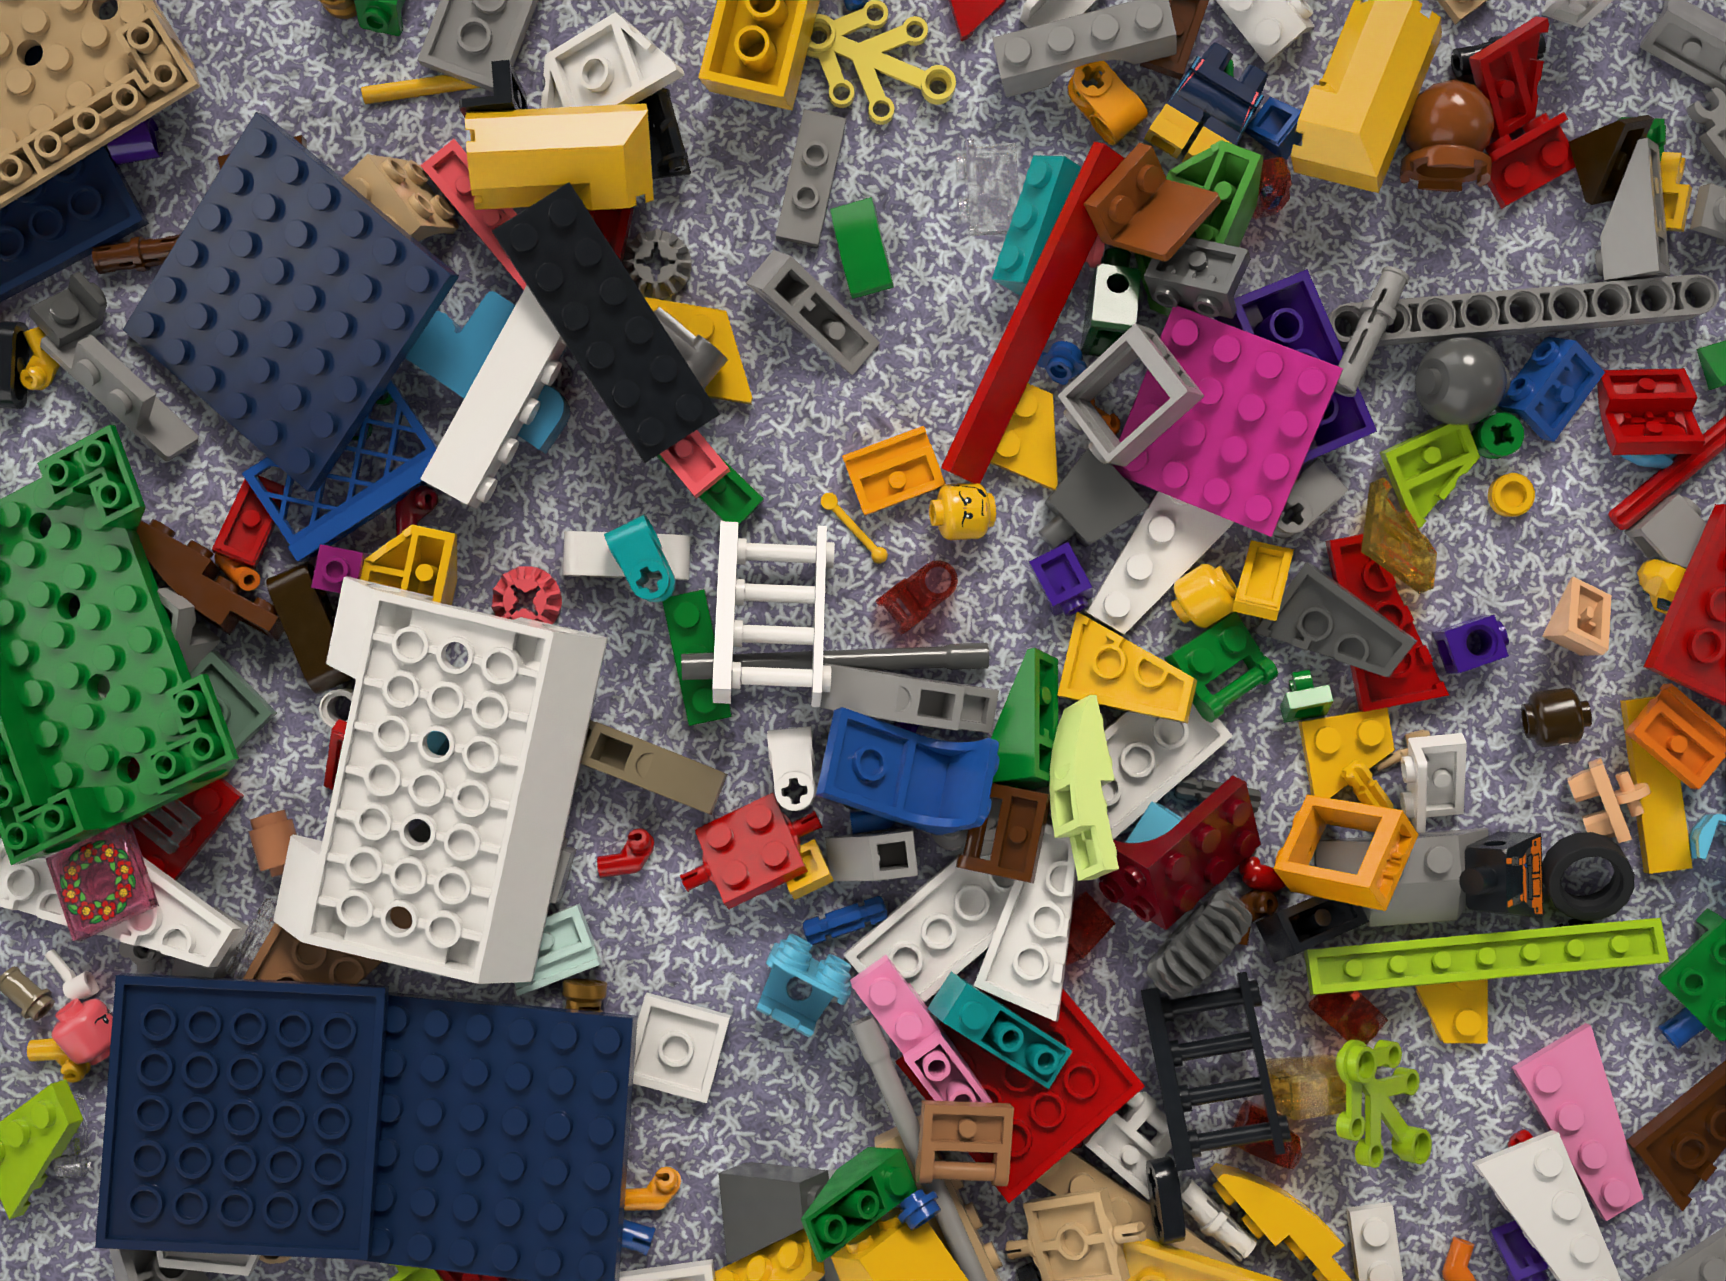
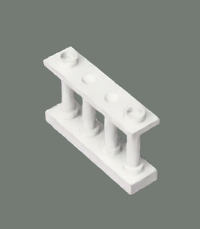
M721 521L712 688L713 703L731 704V689H740V685L812 687L811 707H820L822 692H830L831 666L823 665L825 568L834 567L835 544L834 542H826L827 526H818L816 546L747 543V538H738V522ZM746 560L815 563V586L745 583V579H736L737 564L746 565ZM744 601L814 604L813 627L743 625V620H735V605H744ZM742 642L813 645L812 669L741 667V662H733V647H742Z

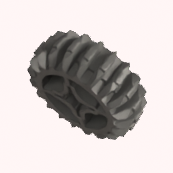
M1226 889L1214 892L1202 904H1199L1168 936L1148 962L1146 974L1154 981L1153 984L1162 992L1165 991L1172 999L1184 997L1196 986H1199L1207 976H1210L1221 965L1222 961L1232 953L1235 946L1241 942V938L1248 932V928L1252 923V914L1237 896L1233 897Z

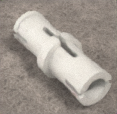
M1188 1179L1180 1187L1183 1210L1190 1214L1200 1225V1231L1204 1235H1211L1238 1262L1248 1257L1254 1250L1257 1239L1251 1236L1229 1215L1230 1210L1224 1204L1218 1205L1192 1179Z

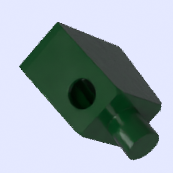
M1121 248L1105 250L1103 264H1098L1095 268L1089 284L1080 347L1082 354L1101 356L1137 322L1141 271L1137 268L1129 267L1131 253L1128 250Z

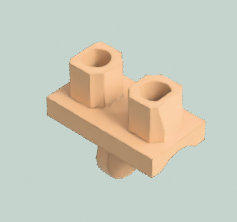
M1601 758L1588 762L1589 769L1580 771L1567 778L1576 803L1600 796L1604 804V810L1582 816L1587 832H1594L1608 838L1616 837L1618 843L1632 840L1620 804L1626 803L1631 817L1643 814L1644 810L1639 799L1651 793L1647 783L1633 784L1629 771H1625L1615 775L1620 789L1614 791Z

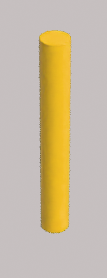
M439 75L361 87L364 103L372 104L480 87L448 75Z

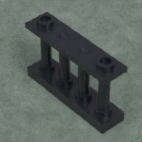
M1246 971L1236 974L1239 985L1237 988L1177 999H1170L1169 995L1160 997L1157 987L1141 990L1177 1172L1195 1169L1193 1158L1202 1157L1201 1152L1272 1140L1274 1153L1279 1155L1285 1154L1283 1143L1292 1142L1286 1114L1277 1115L1254 1007L1262 1006L1257 980L1248 981ZM1243 1005L1248 1032L1180 1044L1178 1039L1169 1041L1166 1023L1174 1022L1173 1017ZM1253 1050L1258 1077L1188 1088L1187 1084L1178 1085L1175 1067L1183 1066V1061ZM1262 1095L1268 1122L1197 1134L1196 1129L1187 1131L1184 1112L1192 1111V1106Z

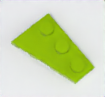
M66 1079L51 1083L0 1121V1199L9 1220L26 1213L31 1205L28 1198L33 1190L42 1187L48 1177L45 1173L54 1158L62 1155L84 1120Z

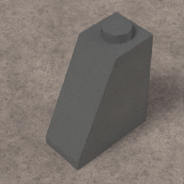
M746 1162L718 1173L727 1262H736L803 1230L801 1218L829 1181L828 1170Z

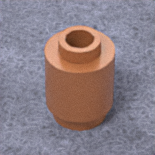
M285 809L250 819L252 830L248 831L259 870L269 869L271 877L283 874L290 836L293 834L297 835L293 819L287 818Z

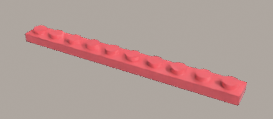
M453 139L420 166L524 291L526 283L492 233V230L518 214L513 208L475 210V196H472L470 188L467 153ZM695 430L659 454L696 499L730 472L729 467L698 430Z

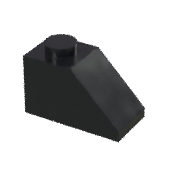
M1314 896L1255 922L1273 962L1276 963L1364 925L1369 920L1362 906Z

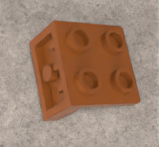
M1139 143L1085 201L1084 206L1102 243L1161 261H1168L1220 204L1221 199L1217 192L1167 180L1153 146Z

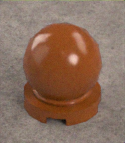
M1455 79L1435 83L1419 93L1404 129L1406 143L1411 153L1406 154L1401 159V183L1405 184L1410 182V179L1418 181L1417 189L1442 192L1462 191V184L1464 182L1477 180L1476 184L1479 187L1486 185L1491 180L1492 160L1490 156L1482 151L1490 144L1494 130V118L1490 101L1475 85Z

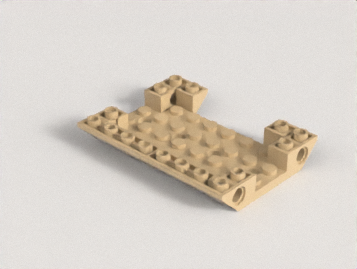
M0 0V209L201 87L193 61L155 0H115L118 3L117 13L108 20L100 19L99 10L105 2L110 0ZM33 46H41L43 49L41 60L35 65L27 66L25 63L26 52Z

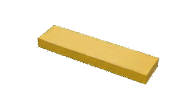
M1656 696L1620 700L1624 732L1651 699H1655ZM1625 733L1633 784L1647 783L1651 791L1649 795L1639 799L1644 813L1636 816L1644 873L1653 874L1691 869L1693 866L1681 780Z

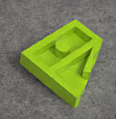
M1446 423L1379 452L1410 529L1414 530L1421 528L1425 524L1426 520L1424 518L1440 499L1445 500L1455 488L1457 479L1461 475L1466 474L1480 458L1468 425H1450Z

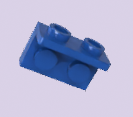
M1548 336L1536 346L1530 359L1516 378L1511 381L1510 388L1503 396L1498 407L1502 411L1518 414L1542 440L1554 442L1605 372L1576 340Z

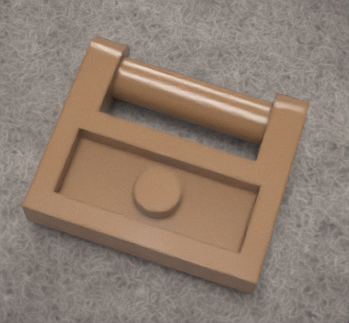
M922 1100L918 1156L915 1165L916 1182L931 1184L933 1179L991 1181L992 1186H1007L1010 1174L1014 1107L1008 1103ZM935 1151L993 1153L991 1163L934 1161Z

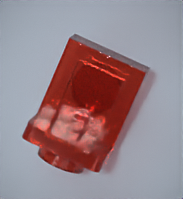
M1359 991L1316 995L1308 1004L1314 1013L1329 1024L1346 1041L1359 1040L1367 1045L1388 1021Z

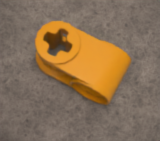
M1105 61L1093 62L1075 68L1074 74L1068 83V95L1071 101L1091 122L1094 130L1108 144L1116 145L1148 116L1147 109L1139 96L1123 83ZM1092 78L1098 82L1096 86L1090 85L1088 88L1082 84L1083 80L1089 81Z

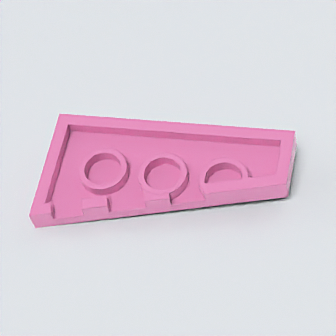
M1584 1023L1512 1066L1511 1068L1548 1130L1559 1132L1579 1182L1600 1217L1608 1221L1643 1200V1194L1591 1025Z

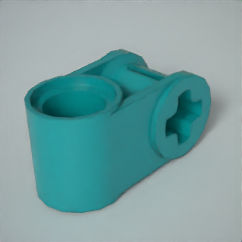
M645 514L604 534L614 559L622 569L635 595L655 603L663 602L671 597L676 586L675 576L662 551L660 540ZM650 571L658 576L662 575V579L657 581V591L647 587L644 588V584L649 581L647 574Z

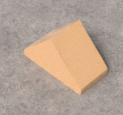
M1572 576L1542 637L1580 656L1604 655L1609 650L1612 595Z

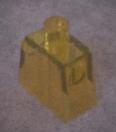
M1329 1054L1265 1059L1276 1110L1280 1113L1286 1114L1287 1117L1293 1120H1303L1346 1111V1084L1341 1080L1336 1069L1335 1056Z

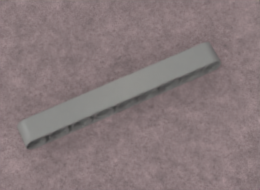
M1695 274L1399 299L1394 309L1397 313L1394 320V332L1387 333L1384 331L1377 347L1439 342L1454 337L1487 338L1681 322L1693 319L1712 310L1719 300V289L1712 278L1706 275ZM1686 289L1694 295L1695 307L1687 303L1685 299ZM1642 293L1650 297L1653 304L1651 311L1642 305ZM1599 296L1604 298L1609 304L1608 315L1601 312L1598 308L1597 300ZM1555 300L1564 304L1567 311L1565 318H1561L1555 313L1553 307ZM1363 302L1339 305L1328 314L1342 349H1346L1362 316L1360 308ZM1511 303L1518 305L1522 309L1524 315L1522 322L1516 321L1511 316ZM1467 307H1472L1478 311L1481 318L1479 326L1471 324L1467 319ZM1424 310L1430 311L1436 316L1438 321L1436 330L1428 328L1423 323L1422 313ZM1337 317L1344 318L1350 323L1352 328L1350 337L1342 336L1336 331L1335 319Z

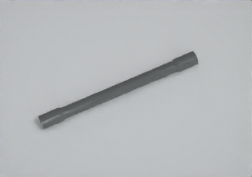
M986 642L948 644L937 647L823 651V665L828 663L876 671L947 668L949 670L988 669L989 648ZM813 651L733 654V662H741V667L812 669ZM714 653L681 654L682 680L713 679Z

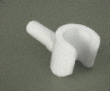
M54 949L45 954L47 960L65 982L63 984V992L67 998L71 1000L76 998L85 1000L99 992L100 988L91 972L85 971L76 976L74 971L69 968Z

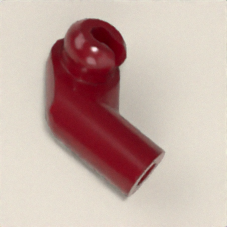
M422 485L405 495L396 504V536L400 535L410 525L418 526V522L438 504V494L434 489Z

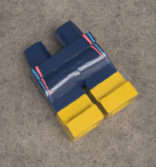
M1214 42L1201 58L1196 56L1173 94L1148 129L1144 140L1177 159L1201 120L1205 124L1183 158L1182 163L1211 148V145L1220 140L1237 145L1258 106L1265 97L1261 93L1268 74L1255 65L1248 64L1239 80L1223 72L1233 54L1227 48Z

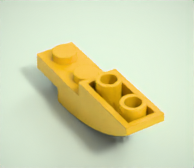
M1215 1163L1210 1168L1217 1178V1181L1212 1185L1213 1188L1229 1206L1237 1202L1246 1214L1241 1220L1258 1240L1266 1235L1275 1247L1284 1241L1300 1261L1308 1256L1317 1267L1312 1273L1317 1281H1353L1332 1257L1345 1245L1321 1218L1300 1200L1279 1186L1239 1168Z

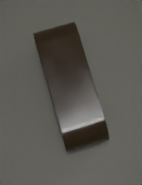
M308 561L266 579V585L302 673L311 690L315 694H320L355 678L326 664L334 627L332 616L335 615L326 591L311 588L315 567Z

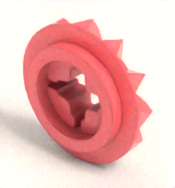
M518 566L502 574L501 579L492 589L493 603L491 608L496 616L511 620L523 617L553 624L559 616L562 606L560 588L555 579L540 568ZM514 587L525 593H530L533 590L536 591L540 587V590L536 593L537 596L532 600L536 606V611L539 613L538 615L527 608L519 611L516 610L512 613L516 608L515 605L520 601Z

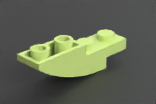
M1088 695L1064 709L1057 727L1050 763L1049 793L1054 837L1070 838L1078 881L1094 880L1119 869L1116 857L1117 850L1113 842L1107 814V803L1102 791V786L1115 779L1097 695Z

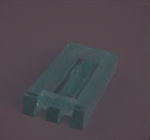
M128 764V775L135 781L140 773V769L134 764ZM178 799L164 806L183 820L181 824L160 807L149 812L151 816L173 832L170 838L143 816L129 822L168 854L175 853L181 840L186 839L190 834L189 830L202 819Z

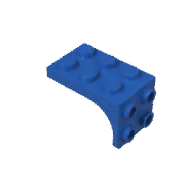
M841 707L833 712L816 795L938 836L980 827L988 817L992 806L990 793L993 776L999 767V742L991 738L974 742L938 740Z

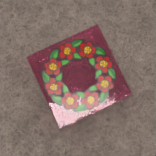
M122 822L45 858L73 941H83L159 906L131 823Z

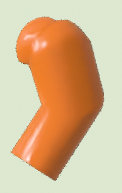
M1453 1236L1442 1270V1277L1445 1281H1476L1468 1268L1475 1246L1473 1243Z

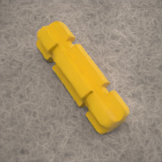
M1355 760L1343 768L1342 777L1349 786L1353 787L1354 794L1362 804L1394 809V804L1377 780H1373L1372 773L1364 763Z

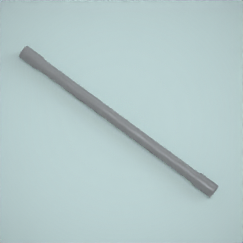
M869 1015L853 1022L850 1027L866 1063L871 1067L915 1169L918 1156L920 1124L891 1060L890 1049L874 1015ZM933 1179L931 1184H921L926 1195L935 1191L938 1196L936 1202L941 1211L935 1217L951 1254L969 1281H988L945 1181Z

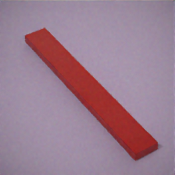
M1093 142L941 466L942 469L973 484L981 483L1098 235L1084 203L1125 159L1106 144Z

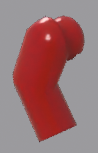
M643 828L633 829L628 834V840L620 853L598 856L597 868L599 877L604 878L639 872L654 850V839L651 834Z
M1250 856L1239 864L1238 871L1243 876L1242 881L1250 888L1273 893L1286 887L1273 867L1261 865L1258 857Z

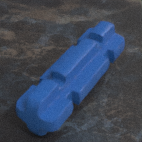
M875 896L864 900L865 905L859 906L858 903L825 913L826 918L820 920L819 916L805 920L803 922V931L806 940L811 945L827 941L825 936L831 935L832 938H836L866 928L865 923L871 921V924L874 925L884 921L888 917V913L881 896Z

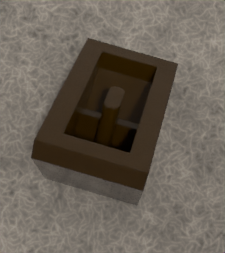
M1643 115L1620 119L1569 141L1585 202L1595 205L1615 200L1637 141L1647 137L1654 121L1653 117Z

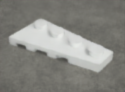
M1554 1130L1548 1131L1472 1162L1478 1173L1485 1178L1493 1189L1495 1196L1505 1210L1509 1211L1523 1230L1522 1233L1547 1263L1548 1269L1557 1281H1621L1559 1132Z

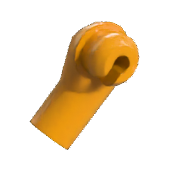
M668 1166L661 1167L657 1170L646 1188L626 1189L624 1211L664 1209L680 1189L681 1177L678 1171Z

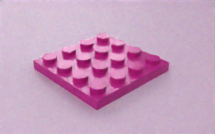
M1178 305L1172 307L1160 339L1201 390L1204 397L1126 467L1112 465L1124 478L1272 537L1344 369ZM1148 369L1119 438L1120 442L1127 438L1170 399Z

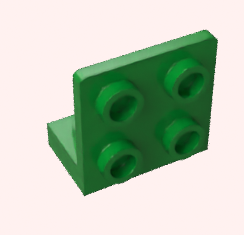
M1707 908L1695 920L1705 932L1693 945L1659 974L1658 980L1718 1040L1724 1041L1726 1040V919Z

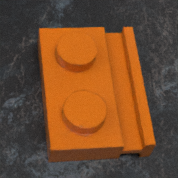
M1672 683L1663 684L1660 687L1661 691L1655 699H1651L1624 733L1689 788L1700 789L1726 757V729Z

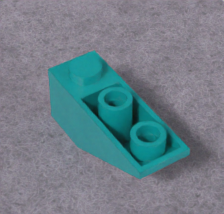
M950 972L927 1008L944 1024L1048 1089L1072 1053L1071 1049L953 972Z

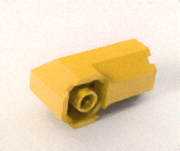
M1354 0L1323 78L1319 80V85L1315 84L1311 87L1298 118L1296 132L1302 133V146L1293 144L1291 160L1294 173L1379 193L1442 37L1441 17L1432 11L1430 17L1427 18L1420 12L1423 4L1418 0H1368L1364 3L1363 0Z
M647 104L466 112L465 130H470L471 141H466L471 193L472 196H475V210L530 207L570 182L579 198L582 199L585 207L589 210L631 208L637 206L636 197L644 195L645 203L654 201Z

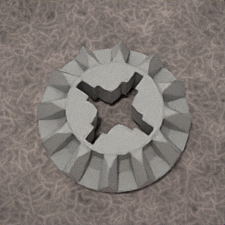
M658 228L645 233L639 232L637 237L630 244L626 245L622 261L623 266L642 295L654 299H665L678 293L686 285L692 268L691 256L683 241L674 233L662 231ZM655 246H658L663 260L675 263L661 267L657 281H655L650 267L638 264L652 260Z

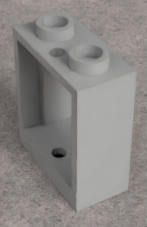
M1137 323L1128 329L1058 395V398L1066 407L1063 411L1066 419L1076 429L1083 430L1091 440L1088 447L1092 454L1103 464L1109 463L1124 467L1132 462L1204 397V394L1155 331ZM1139 357L1170 399L1127 438L1120 442L1090 401Z

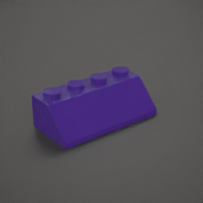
M1308 269L1234 298L1237 308L1234 318L1214 317L1217 321L1336 366L1339 365L1344 354ZM1359 387L1353 397L1343 396L1336 392L1333 393L1304 463L1377 432Z

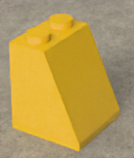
M894 1207L831 1256L840 1281H969L930 1224L926 1222L919 1228L911 1231L906 1222L901 1224L897 1217L903 1212L898 1207Z

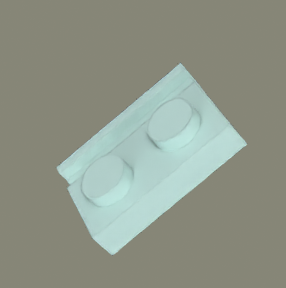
M580 903L547 916L534 978L532 982L514 983L517 996L596 967L602 963L595 949V943Z

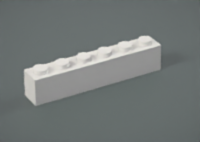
M527 285L420 478L422 481L476 509L480 502L487 503L493 495L498 480L494 478L502 463L508 464L515 455L519 446V441L515 438L523 424L529 425L534 420L541 404L537 398L545 384L551 386L554 383L562 367V363L558 360L566 344Z

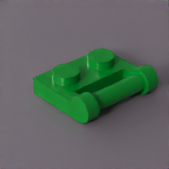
M1237 612L1228 614L1164 657L1167 663L1197 680L1193 705L1201 717L1209 723L1220 718L1224 714L1226 707L1259 684L1267 685L1278 676L1275 664L1271 659L1263 655ZM1243 660L1249 671L1214 695L1208 691L1205 686L1206 684Z

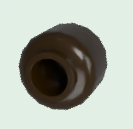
M1571 688L1533 692L1528 699V703L1521 705V719L1526 738H1533L1536 744L1541 747L1579 743L1584 734V727H1591L1592 714L1588 701H1580L1577 693Z

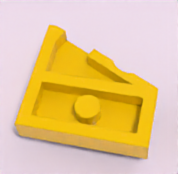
M1028 383L990 463L1054 491L1058 485L1053 394Z
M1388 708L1367 712L1357 711L1298 722L1310 791L1313 796L1331 798L1348 784L1342 777V770L1352 761L1359 760L1370 769L1395 750Z
M1488 979L1415 986L1421 1004L1426 1008L1431 1024L1441 1042L1488 1044Z

